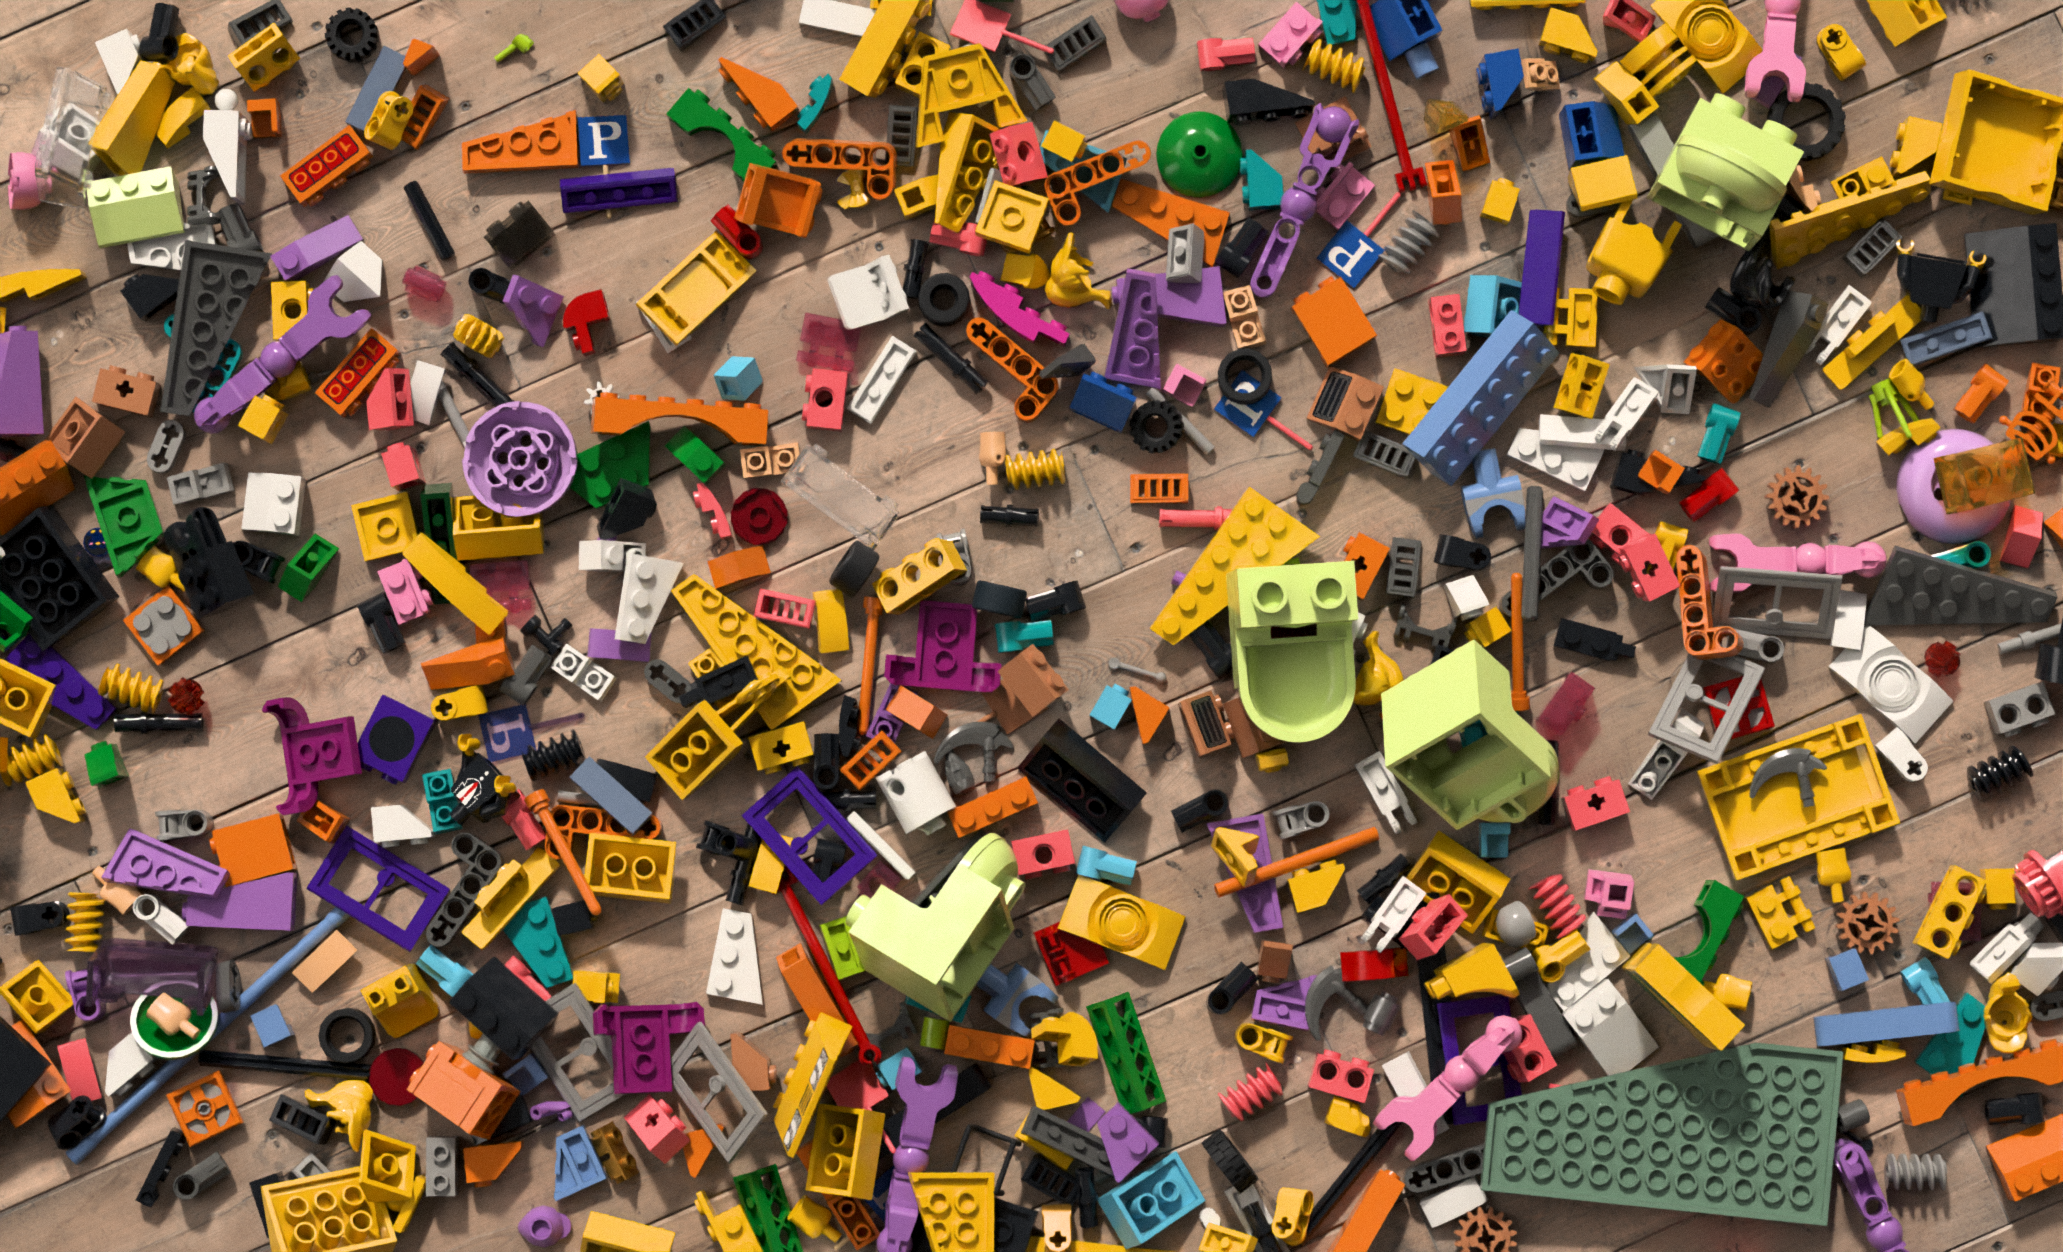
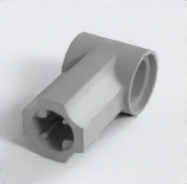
M1735 629L1741 635L1744 642L1743 649L1737 655L1762 660L1766 663L1777 661L1783 656L1784 645L1779 638ZM1728 635L1726 648L1733 645L1734 635ZM1767 641L1774 642L1778 647V653L1773 658H1769L1763 653V645Z

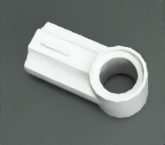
M140 895L133 903L134 914L147 922L172 945L181 939L190 927L186 926V922L165 905L157 895ZM146 899L152 900L155 904V910L151 915H146L142 910V904Z

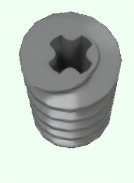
M1412 211L1416 219L1406 218L1405 220L1409 229L1405 227L1398 229L1402 238L1398 236L1391 238L1395 247L1390 245L1384 247L1388 256L1378 255V258L1397 273L1404 272L1410 274L1411 270L1407 266L1408 262L1415 265L1418 264L1414 257L1415 253L1422 256L1425 255L1421 245L1432 246L1428 236L1439 237L1435 226L1416 211Z
M1889 1153L1884 1164L1885 1187L1888 1189L1889 1183L1893 1182L1895 1190H1899L1901 1182H1904L1906 1189L1911 1190L1913 1182H1916L1918 1190H1922L1924 1182H1928L1930 1190H1934L1936 1182H1939L1941 1189L1946 1190V1162L1940 1154H1934L1931 1161L1929 1154H1923L1920 1160L1917 1154H1911L1909 1160L1905 1154H1899L1896 1160L1894 1154Z

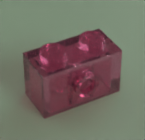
M1572 671L1567 673L1535 720L1557 736H1562L1573 720L1578 722L1587 710L1583 705L1595 688Z

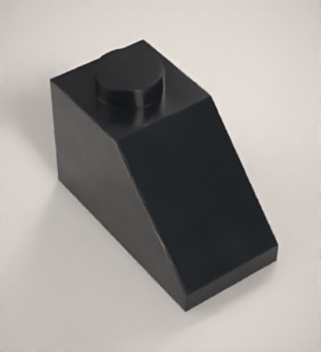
M136 274L124 282L123 285L125 287L120 292L139 318L146 322L176 300L179 279L147 274L138 276Z
M621 478L596 526L599 538L607 540L642 527L647 518H651L656 510L657 502L655 501L653 491Z

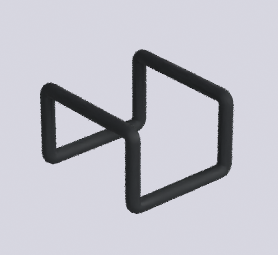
M968 1124L951 1172H957L971 1130L1008 1142L1010 1146L994 1187V1195L1003 1196L1005 1192L1001 1190V1186L1015 1146H1021L1022 1142L987 1128Z

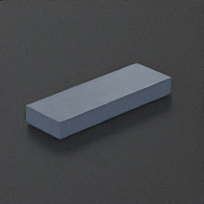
M383 46L345 121L347 124L364 132L365 126L371 118L381 94L386 91H395L406 70L403 65L404 55Z
M1982 311L1901 339L1900 342L1906 359L1915 366L1993 338Z
M590 756L569 776L572 782L632 836L653 816V813Z

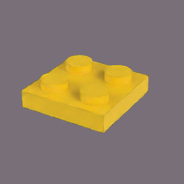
M995 180L976 227L975 236L1030 254L1047 210L1049 198Z
M1394 368L1375 423L1410 435L1448 386Z
M409 492L351 505L365 562L403 553L419 534Z

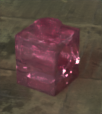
M880 860L857 886L861 890L858 896L866 895L872 899L875 893L871 891L869 884L874 877L883 878L886 882V887L892 891L902 879Z

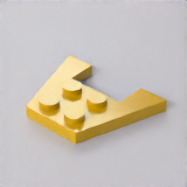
M981 43L923 56L915 148L945 141L938 114L943 111L992 100L998 128L1027 121Z

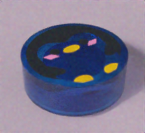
M101 528L89 530L83 540L85 550L96 557L108 555Z

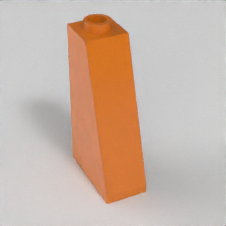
M801 943L776 957L782 975L809 1020L816 1022L819 1014L822 1012L847 1023ZM850 1031L840 1057L851 1053L854 1050V1046L858 1044L852 1031Z
M1380 1169L1374 1174L1327 1252H1367L1405 1186L1403 1182L1399 1181L1400 1177L1396 1173Z

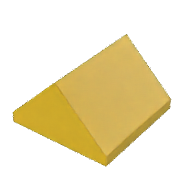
M1627 155L1573 167L1568 174V183L1581 212L1638 199Z
M39 959L0 987V994L35 1034L45 1032L74 1006L71 995Z
M367 1129L363 1131L359 1185L368 1202L403 1201L412 1198L415 1145Z

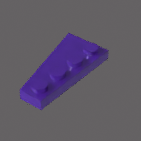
M30 633L4 659L57 685L52 705L96 730H99L118 710L105 696L98 695V689L52 646L46 651H42Z

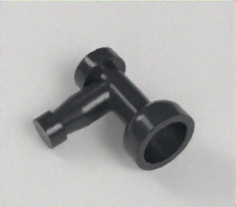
M535 614L522 627L520 632L526 637L533 635L549 650L547 653L552 657L563 645L559 639L573 625L566 618H563L561 623L548 634L540 627L541 619Z

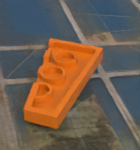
M576 110L566 112V115L556 118L542 119L541 122L532 125H521L508 132L494 133L462 143V169L464 174L579 168Z
M1121 178L1112 203V208L1140 225L1147 227L1165 240L1169 238V229L1194 223L1204 231L1203 262L1209 267H1213L1230 212Z

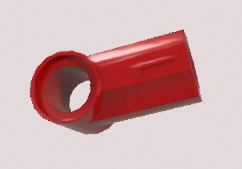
M728 204L721 208L710 222L744 258L754 259L758 257L763 249L760 236L748 224L735 219L736 212ZM746 238H754L756 240V246L752 250L742 249V242Z
M1723 467L1702 482L1703 485L1679 502L1683 512L1692 522L1700 519L1717 504L1721 505L1739 491V488Z

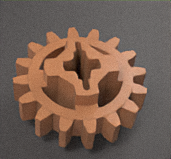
M1797 465L1792 473L1789 467L1783 469L1784 476L1776 473L1774 478L1777 482L1767 484L1772 493L1766 494L1765 498L1771 499L1772 504L1766 508L1767 510L1775 509L1776 513L1772 518L1775 520L1782 517L1783 526H1787L1790 521H1792L1794 529L1799 528L1800 521L1803 522L1805 527L1810 526V518L1818 521L1820 516L1817 511L1824 512L1827 509L1822 504V501L1829 499L1828 495L1822 494V490L1827 488V484L1819 485L1818 481L1821 475L1812 477V468H1807L1803 473L1801 472V466ZM1796 478L1807 481L1811 486L1806 487L1800 484ZM1785 482V493L1783 497L1778 498L1780 487ZM1794 490L1796 493H1802L1803 495L1799 502L1791 500ZM1815 496V504L1809 512L1808 503L1811 497ZM1788 507L1794 510L1797 516L1788 514L1783 508Z
M1861 892L1860 899L1855 895H1851V904L1841 903V906L1845 909L1844 913H1836V916L1842 919L1841 923L1835 924V928L1843 930V933L1838 936L1839 939H1848L1847 948L1857 945L1856 950L1858 953H1862L1864 947H1866L1868 954H1874V947L1884 951V942L1890 944L1894 942L1890 934L1899 932L1898 929L1893 927V923L1900 920L1891 915L1896 910V907L1887 908L1886 905L1889 899L1883 898L1878 901V893L1873 892L1870 898H1868L1867 892ZM1866 903L1863 911L1858 914L1851 913L1857 906ZM1879 909L1883 912L1886 922L1881 921L1878 915ZM1870 916L1869 920L1879 927H1867L1865 930V925L1856 921V919H1867ZM1849 924H1853L1857 932L1856 938L1852 935ZM1877 932L1883 933L1877 940L1868 942L1871 939V935Z
M1480 1206L1477 1207V1214L1475 1215L1467 1212L1468 1219L1466 1221L1458 1220L1462 1226L1461 1230L1457 1229L1453 1232L1460 1236V1240L1454 1242L1455 1246H1462V1250L1459 1252H1471L1468 1247L1475 1246L1480 1248L1482 1252H1494V1248L1500 1241H1504L1499 1252H1510L1508 1250L1509 1246L1517 1245L1516 1242L1510 1240L1511 1236L1517 1234L1516 1230L1508 1229L1512 1224V1220L1507 1219L1503 1221L1504 1212L1499 1211L1494 1215L1493 1207L1490 1206L1486 1213H1483ZM1487 1219L1496 1221L1502 1229H1492L1489 1227ZM1476 1221L1477 1227L1472 1234L1466 1236L1469 1227ZM1483 1228L1489 1235H1492V1238L1488 1240L1487 1248L1483 1242L1478 1241V1238L1482 1237Z

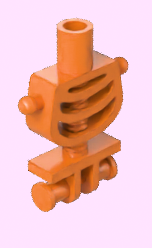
M2052 378L2041 388L2053 396L2050 401L2046 400L2038 392L2034 395L2038 401L2047 407V410H2044L2045 412H2042L2040 415L2033 411L2023 410L2017 413L2013 421L2009 420L2006 416L1999 418L2000 424L2008 426L2005 433L2006 436L2014 441L2003 454L2004 462L2012 469L2018 465L2027 453L2035 460H2039L2044 456L2049 464H2054L2056 458L2049 453L2058 441L2057 433L2051 425V421L2055 419V416H2058L2063 421V406L2058 410L2052 404L2058 398L2063 401V386L2060 388L2052 381ZM2026 415L2038 418L2035 424L2033 423L2032 425L2019 419ZM2017 425L2027 427L2029 431L2027 430V433H2023L2014 428ZM2047 427L2052 433L2050 444H2048L2045 436L2041 433ZM2014 435L2020 436L2021 440H2018ZM2037 437L2043 442L2044 448L2042 451H2040L2035 443ZM2029 446H2032L2035 451H2031Z

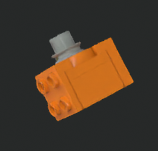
M484 1034L481 1035L475 1046L468 1044L467 1052L442 1041L432 1045L426 1053V1061L421 1068L412 1074L409 1080L410 1085L406 1089L468 1134L487 1140L490 1139L521 1092L494 1073V1068L500 1066L496 1060L502 1050Z

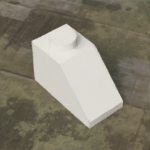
M127 29L95 42L117 95L139 61H143L140 54L141 41L137 34L132 35Z

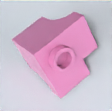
M1588 869L1584 899L1598 903L1597 916L1626 919L1627 911L1631 908L1634 880L1629 874Z

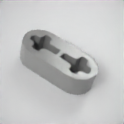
M167 420L158 428L147 455L148 466L157 473H167L173 468L186 437L185 428L179 422ZM176 426L175 431L179 433L178 438L173 437L169 445H166L168 435L165 434V430ZM164 448H167L164 458L168 460V463L166 465L161 464L157 468V462L154 460L155 455L161 456Z

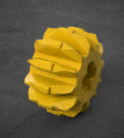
M464 314L462 319L458 321L453 333L454 338L458 342L487 358H493L495 353L499 351L504 339L500 331L470 314Z

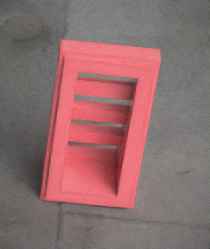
M760 588L754 617L810 629L816 601ZM774 598L772 614H767L770 599ZM781 600H784L785 605L782 617L777 616L780 607ZM791 602H794L796 605L793 618L790 619L788 614ZM801 605H807L804 620L799 621Z

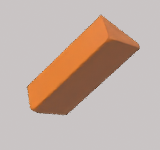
M413 39L403 65L411 75L415 76L436 60L440 54L433 45Z

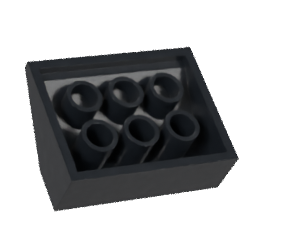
M2057 224L2026 225L1965 233L1966 261L1972 251H1974L1972 258L1975 262H1981L1984 254L1986 255V261L1980 269L1975 288L1969 294L1971 315L1984 312L1993 338L1973 345L1974 348L2058 342L2063 340V292Z
M53 505L38 507L0 538V546L5 551V556L0 559V591L33 617L28 632L42 651H46L94 618L120 597Z

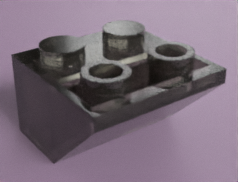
M529 200L525 204L521 201L513 206L508 212L510 216L502 222L497 220L486 229L488 234L484 236L511 271L556 235Z

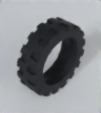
M1807 82L1804 84L1801 99H1811L1821 104L1828 113L1830 124L1828 133L1817 144L1806 146L1794 142L1793 146L1804 151L1800 158L1803 161L1819 159L1834 149L1844 133V120L1846 119L1845 111L1841 107V101L1839 98L1836 99L1831 90L1822 88L1823 86L1815 83L1813 85ZM1787 89L1780 93L1773 102L1767 114L1768 120L1783 125L1784 111L1792 103L1787 99Z

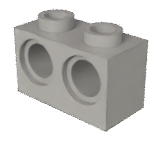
M2038 682L1984 702L1995 735L2004 733L2005 738L2021 733V726L2031 723L2032 728L2046 724L2049 722L2047 717L2055 715L2044 682ZM2031 698L2037 699L2040 703V710L2037 714H2033L2028 710V702ZM2004 708H2009L2013 713V719L2009 724L2004 723L2000 717L2001 711Z
M459 1136L427 1137L426 1196L458 1195Z

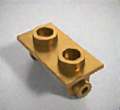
M613 1121L590 1133L592 1136L590 1140L599 1157L607 1153L611 1157L602 1162L611 1181L615 1180L616 1184H619L639 1173L636 1167V1160L627 1150L623 1142V1135Z

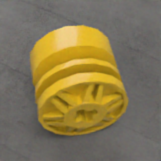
M1667 23L1652 32L1620 60V63L1632 75H1636L1643 70L1647 75L1641 82L1644 86L1651 81L1656 84L1649 90L1653 98L1673 88L1688 75L1691 67L1698 61L1691 55L1681 62L1679 58L1688 50L1686 46L1674 52L1671 50L1670 47L1676 42L1678 37Z

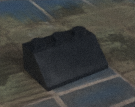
M495 956L473 974L449 1001L455 1009L512 1060L522 1058L559 1014Z

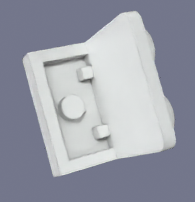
M890 255L879 257L867 265L840 272L828 278L829 287L844 327L847 330H853L893 318L909 309L907 296L902 290L897 277V269L892 263Z

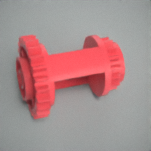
M2035 850L2028 851L2024 854V860L2015 865L2016 873L2012 875L2013 883L2028 908L2038 917L2045 915L2049 919L2058 913L2063 915V851L2047 861Z

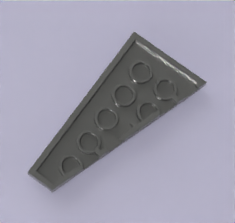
M185 240L160 412L190 416L272 253Z
M1895 545L1866 611L1864 625L2047 622L2058 596L2053 591Z

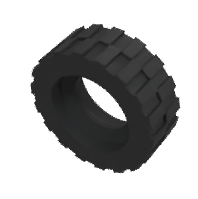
M1218 1129L1202 1142L1207 1153L1240 1194L1259 1180L1248 1162L1221 1129Z

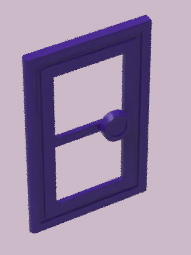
M798 766L741 815L821 906L878 856ZM798 789L824 820L803 838H794L789 846L764 817ZM829 824L855 855L822 883L798 855L806 853L808 850L807 842Z
M349 826L345 827L306 888L408 952H411L450 891V888ZM351 848L385 868L378 873V885L365 905H362L329 884ZM394 874L427 894V897L406 930L401 929L369 909L382 888L393 884Z
M1497 995L1437 1004L1445 1066L1450 1059L1459 1056L1454 1018L1493 1012L1494 1018L1503 1015L1511 1017L1508 997ZM1500 1054L1492 1066L1501 1063L1505 1099L1522 1095L1521 1084L1512 1078L1507 1069L1508 1062L1504 1054ZM1465 1092L1451 1106L1454 1125L1487 1121L1488 1104L1466 1107Z

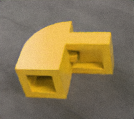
M574 970L573 984L577 983L588 1001L595 1003H618L620 973Z
M1068 1012L1060 1018H1044L1041 1023L1031 1028L1032 1039L1057 1042L1058 1064L1084 1067L1098 1059L1095 1032L1090 1023L1077 1013Z

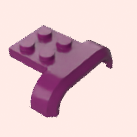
M922 600L920 601L916 657L886 654L884 676L894 685L993 692L1000 686L1001 675L998 673V670L1001 669L1002 664L973 662L977 609L972 608V604Z
M284 697L265 702L262 708L263 713L274 715L279 722L289 785L287 800L283 804L276 806V809L282 815L306 812L311 809L317 800L318 781L362 774L354 716L309 723L305 709L293 698Z
M698 1002L632 1006H607V1004H603L592 1013L594 1036H611L614 1094L672 1092L669 1034L690 1033L698 1022H702L705 1026L704 1008Z

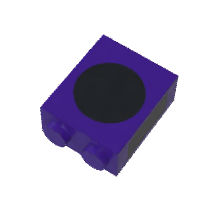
M382 694L358 741L361 768L371 772L372 768L383 772L381 778L392 784L397 785L398 781L406 783L437 721Z

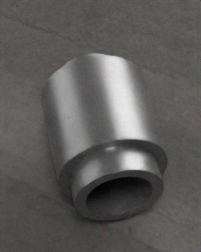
M1382 991L1380 996L1374 994L1363 1017L1365 1021L1362 1026L1383 1036L1386 1030H1390L1401 1007L1396 1004L1398 998Z

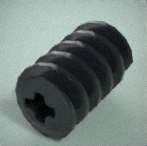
M574 729L571 730V739L569 740L561 733L560 743H557L553 737H550L549 747H546L542 741H538L537 751L529 744L527 745V754L524 755L521 752L532 781L537 780V771L545 778L548 777V768L554 774L559 773V764L565 770L570 769V760L576 766L581 765V756L586 760L581 741Z
M2015 746L2008 748V754L2005 751H2000L1998 759L1995 756H1989L1987 763L1979 761L1977 769L1974 766L1967 768L1969 785L1979 801H1982L1981 792L1983 791L1989 797L1992 796L1991 787L1993 786L1999 792H2002L2001 782H2005L2009 787H2012V777L2015 776L2019 782H2023L2022 772L2025 771L2030 777H2033L2034 774L2023 752Z

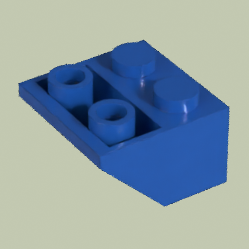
M1378 0L1370 6L1380 45L1389 62L1404 55L1408 50L1439 37L1443 31L1427 0Z
M1519 48L1484 54L1481 62L1478 64V68H1476L1478 85L1483 84L1484 96H1481L1483 112L1489 113L1490 120L1496 119L1524 77Z
M1590 101L1568 104L1563 107L1559 113V120L1569 169L1624 156L1617 112L1611 104Z
M1091 372L1090 376L1084 373L1069 410L1122 434L1137 397L1133 395L1134 390L1122 384H1117V387L1107 384V378L1098 373Z

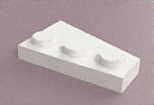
M627 554L615 633L616 640L646 644L684 563L637 554Z

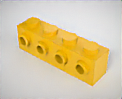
M882 0L839 80L868 97L876 98L878 95H881L888 85V75L892 69H896L902 59L901 52L905 44H909L915 36L916 30L914 28L917 22L927 14L930 4H928L929 0Z

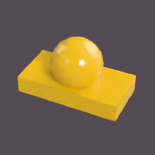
M416 1176L410 1200L385 1201L388 1209L393 1212H399L393 1225L395 1231L402 1233L407 1230L425 1192V1176Z

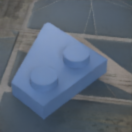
M584 1125L556 1137L555 1201L608 1178Z

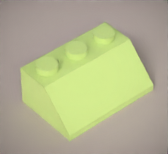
M171 166L86 182L88 205L99 248L185 233L179 182Z

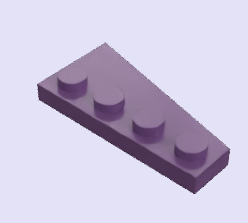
M1127 268L1104 375L1107 379L1161 389L1156 273Z
M1263 814L1206 823L1212 838L1215 829L1219 827L1259 836L1256 852L1252 856L1255 858L1258 868L1272 863ZM1224 863L1225 868H1226V870H1227V872H1228V874H1229V877H1230V878L1235 877L1234 874L1230 871V869H1229V868L1226 866V864ZM1275 878L1236 892L1254 933L1283 928Z
M129 828L101 878L104 882L217 899L230 873L224 868Z

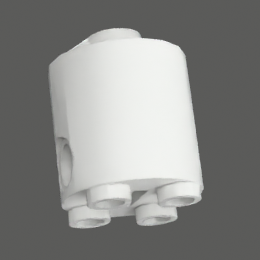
M926 751L876 777L879 786L906 834L918 829L924 831L928 836L947 825L945 822L946 813L955 808L956 805Z

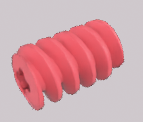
M1562 874L1550 875L1528 888V890L1538 889V892L1533 896L1534 900H1544L1538 908L1540 910H1550L1544 917L1545 920L1555 919V922L1550 927L1551 930L1561 929L1556 939L1570 934L1579 928L1586 919L1585 914L1575 915L1580 909V905H1570L1575 898L1574 895H1564L1569 886L1567 884L1558 885L1563 878Z
M1266 1062V1072L1259 1067L1256 1068V1079L1248 1073L1246 1075L1248 1084L1245 1085L1240 1080H1237V1091L1228 1086L1226 1088L1227 1098L1218 1093V1096L1232 1117L1237 1118L1241 1122L1244 1121L1243 1111L1250 1115L1254 1114L1253 1104L1260 1109L1264 1108L1262 1098L1273 1102V1091L1279 1096L1283 1095L1280 1082Z

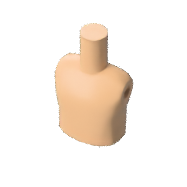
M1005 432L980 433L979 461L983 467H986V484L998 485V466L1003 464L1006 457Z
M99 865L92 872V875L104 885L100 891V897L125 916L133 909V903L136 898L144 895V893L136 886L104 882L101 877L105 870Z
M165 992L147 1010L146 1017L155 1022L169 1036L175 1035L181 1030L194 1040L201 1032V1030L189 1022L191 1010Z

